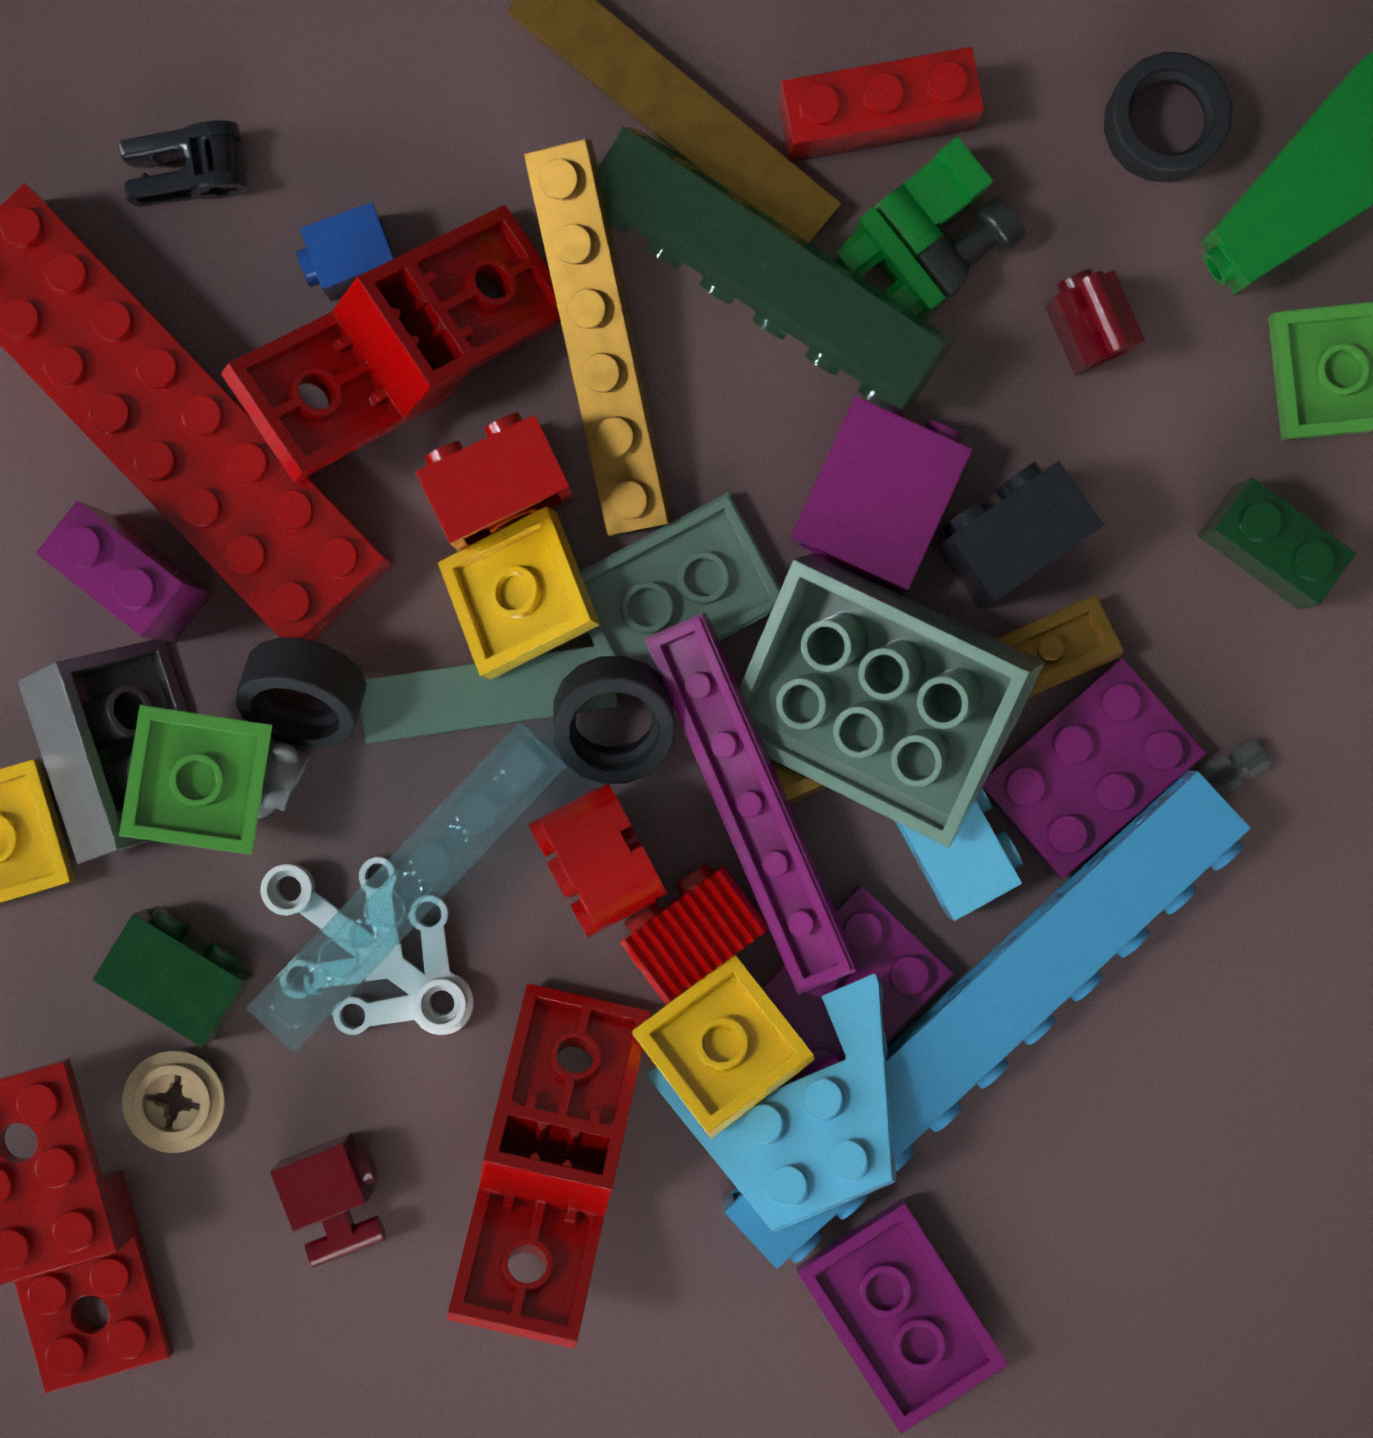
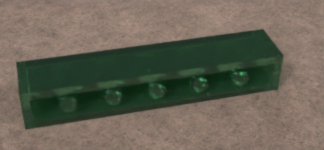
M622 127L598 168L611 227L626 234L633 228L650 239L651 243L647 249L658 259L677 269H680L684 262L703 275L699 284L707 292L728 304H732L735 298L755 310L756 313L752 317V321L760 328L782 340L789 333L809 347L804 354L807 359L830 374L837 375L840 369L860 381L862 384L857 391L868 401L883 410L890 411L893 405L901 410L912 406L955 342L954 339L641 129Z

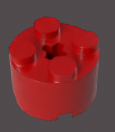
M609 783L599 788H594L528 823L545 858L555 852L557 854V857L546 863L564 897L567 896L570 899L577 894L580 897L579 900L570 905L588 938L657 902L656 899L667 894Z

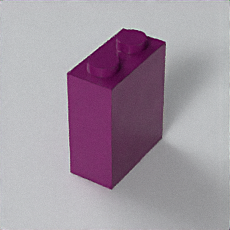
M870 393L867 400L857 396L852 400L788 542L811 553H817L903 594L911 586L972 449L959 443L962 435L958 431L932 420H927L925 427L901 417L904 408L899 404L880 395Z
M78 500L36 551L38 556L142 637L174 643L213 594L115 515Z

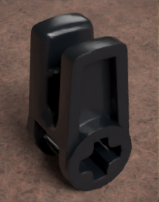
M225 120L204 121L191 124L183 129L118 141L119 155L131 167L157 165L162 168L165 163L185 161L184 167L178 171L150 176L147 173H143L140 178L127 180L124 185L126 200L134 206L142 207L192 199L228 198L245 193L248 190L246 175L239 172L235 143L241 140L239 125Z

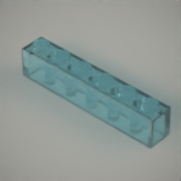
M519 722L261 991L246 1009L293 1053L300 1050L564 773L567 765L526 726Z

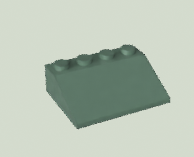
M813 553L793 560L739 688L770 759L949 848L953 844L1016 725L1044 661L817 553Z

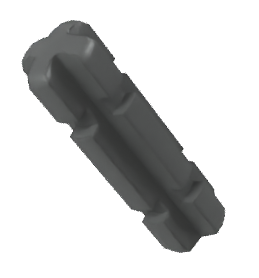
M1256 739L1245 740L1230 750L1232 755L1229 757L1221 755L1196 771L1221 796H1224L1242 785V778L1245 776L1247 779H1252L1269 769L1271 762L1268 754ZM1170 794L1159 799L1158 805L1161 802H1163Z

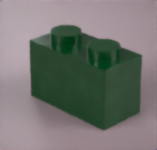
M1253 477L1235 484L1197 535L1298 610L1319 606L1357 554Z
M157 907L154 913L148 909L133 913L92 980L203 1048L215 1040L254 974L241 967L245 961L244 957L230 947L214 940L211 941L209 946H206L187 934L191 927L190 924L171 911Z

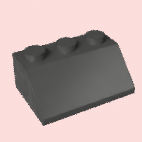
M153 639L58 661L18 680L77 864L150 842L151 840L119 836L139 706L144 705L188 712L165 641Z

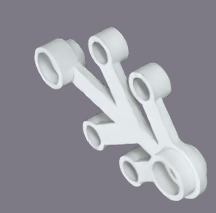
M376 856L368 859L363 863L359 871L360 884L368 893L373 934L315 892V881L311 873L303 866L295 863H285L267 872L262 880L260 891L262 900L268 909L276 914L285 916L299 912L357 956L317 962L309 957L297 958L285 967L282 975L283 985L291 995L306 997L313 994L319 988L387 978L408 995L372 1002L360 995L345 997L337 1004L333 1013L334 1023L342 1033L358 1035L369 1026L415 1020L422 1029L432 1034L447 1035L461 1029L471 1017L474 1008V996L466 980L450 970L444 928L450 915L449 906L441 896L436 894H425L415 900L411 906L410 920L413 926L421 931L423 972L403 957L393 889L399 880V870L395 862L385 856ZM373 864H383L389 869L390 881L385 887H375L370 883L368 870ZM286 876L296 878L301 884V893L296 900H288L280 893V882ZM434 902L440 907L441 919L437 924L427 925L420 920L418 910L422 903ZM299 965L306 966L312 970L314 982L310 988L303 989L294 984L292 972L295 967ZM441 990L450 993L454 999L453 1010L448 1013L435 1011L431 1005L433 993ZM357 1004L363 1008L365 1020L362 1025L351 1026L344 1021L342 1012L346 1005Z

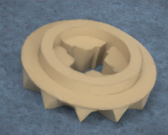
M187 1050L158 1052L142 1061L127 1079L122 1097V1108L126 1123L131 1132L142 1143L152 1149L166 1153H180L192 1150L207 1141L216 1132L226 1111L224 1082L219 1079L216 1072L212 1069L210 1061L190 1054ZM181 1076L180 1085H183L182 1095L192 1099L194 1103H200V1106L195 1105L183 1108L178 1113L177 1118L173 1120L172 1126H170L169 1105L159 1102V1098L149 1096L169 1092L173 1088L174 1082Z

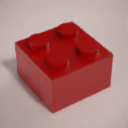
M519 412L504 416L484 428L486 438L466 448H463L460 441L446 444L427 454L424 458L428 466L415 472L449 544L458 552L545 506L553 510L574 500L570 486L535 414L522 420Z

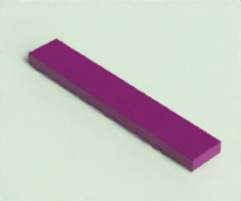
M707 612L645 638L644 640L797 994L856 972L860 968Z

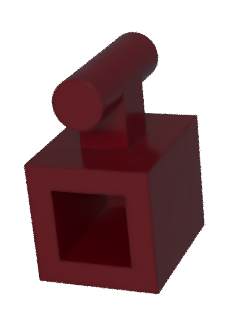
M1090 268L1062 280L1056 284L1059 294L1055 295L1045 306L1075 376L1129 353L1145 341L1114 270L1104 274L1103 271L1093 273Z
M351 1133L282 1159L270 1171L293 1232L322 1222L326 1235L305 1243L306 1255L313 1268L386 1240V1233L378 1215L355 1224L350 1210L367 1203L374 1192L371 1183L377 1181L376 1169L365 1145L356 1148Z

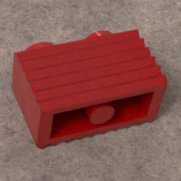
M706 862L701 864L675 884L681 894L660 909L655 902L632 914L623 922L630 932L620 939V944L665 1005L769 930L767 923L723 864L713 871Z

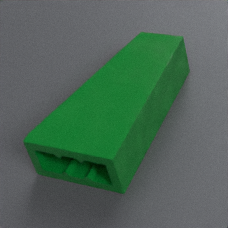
M1373 52L1363 57L1341 79L1200 242L1206 251L1203 254V260L1207 270L1221 286L1227 284L1234 295L1373 207Z

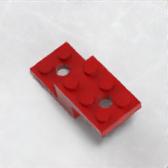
M505 204L357 276L332 312L229 362L221 375L295 483L441 405L471 371L561 324L550 271ZM481 275L493 279L501 290L502 298L495 299L484 295L476 285L475 276ZM312 384L320 388L327 397L328 408L315 409L307 405L300 397L299 385Z
M527 983L483 1158L479 1188L448 1309L447 1320L568 1348H576L604 1217L614 1186L643 1048L634 1038L632 1031L650 1018L651 1011ZM568 1047L581 1048L591 1057L592 1066L580 1073L568 1072L559 1064L557 1054ZM519 1253H531L542 1261L545 1272L542 1277L534 1282H520L511 1275L508 1262Z
M70 1058L0 1078V1285L14 1281L45 1394L166 1360L174 1353L123 1169L102 1175ZM11 1124H24L35 1133L37 1148L32 1157L20 1158L14 1156L8 1150L5 1144V1134ZM92 1295L99 1297L105 1302L109 1310V1319L106 1325L91 1327L81 1321L77 1313V1305L81 1297Z

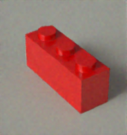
M973 46L781 80L778 96L787 156L791 162L974 130L984 111Z

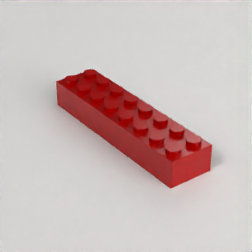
M24 183L0 205V346L279 637L315 640L379 579L393 563L309 476L295 483L293 482L240 403L39 194Z

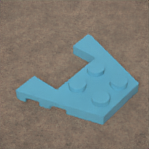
M875 973L822 996L846 1059L776 1089L712 1139H710L658 1068L647 1071L651 1083L771 1231L777 1232L896 1182L891 1099L888 1096L886 1057H888L882 1013V1001H884L883 986L880 978Z

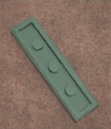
M595 646L544 653L492 680L479 676L475 664L365 679L367 685L361 705L365 744L553 717V700L562 680L578 665L600 657V654ZM616 692L603 693L588 699L579 707L577 713L618 708Z

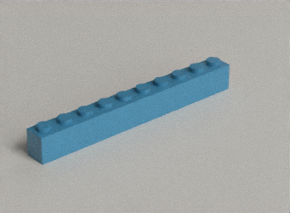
M1187 770L1156 799L1135 815L887 1046L888 1096L891 1099L896 1172L915 1153V1148L911 1144L929 1127L934 1132H938L958 1115L962 1109V1105L958 1100L977 1084L983 1089L993 1083L1006 1070L1009 1062L1005 1057L1022 1041L1027 1045H1031L1050 1030L1056 1021L1052 1013L1069 997L1076 1002L1090 993L1103 978V975L1098 971L1116 953L1121 958H1124L1135 951L1150 934L1145 926L1164 910L1167 914H1172L1181 908L1195 894L1197 889L1192 883L1210 866L1214 871H1217L1239 854L1244 846L1239 839L1251 828L1198 771ZM1170 794L1163 802H1161L1158 805L1159 799ZM737 1187L723 1199L724 1213L772 1265L778 1269L789 1258L794 1263L805 1258L822 1238L818 1231L835 1215L841 1220L847 1218L860 1207L868 1197V1194L777 1232L771 1231Z

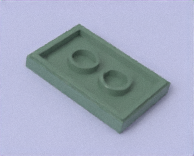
M729 492L580 571L600 623L599 626L587 631V634L600 656H627L647 663L658 674L659 672L644 640L645 638L707 612L720 642L770 615L781 590Z

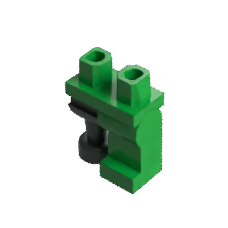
M958 136L938 151L930 162L862 215L856 223L852 232L853 235L848 238L834 257L837 266L853 284H856L877 266L890 280L892 285L873 299L870 304L874 313L890 331L913 320L916 316L923 322L937 311L940 306L953 298L966 281L969 270L990 250L996 247L1003 252L1009 251L1026 238L1025 229L1017 215L1003 200L997 197L978 210L976 218L979 226L961 238L952 242L942 230L979 201L993 182Z

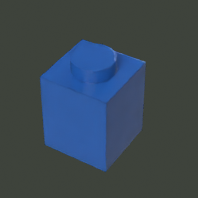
M373 202L299 228L306 248L297 250L296 255L304 277L310 288L320 284L321 289L330 301L342 297L357 276L395 258L382 220Z

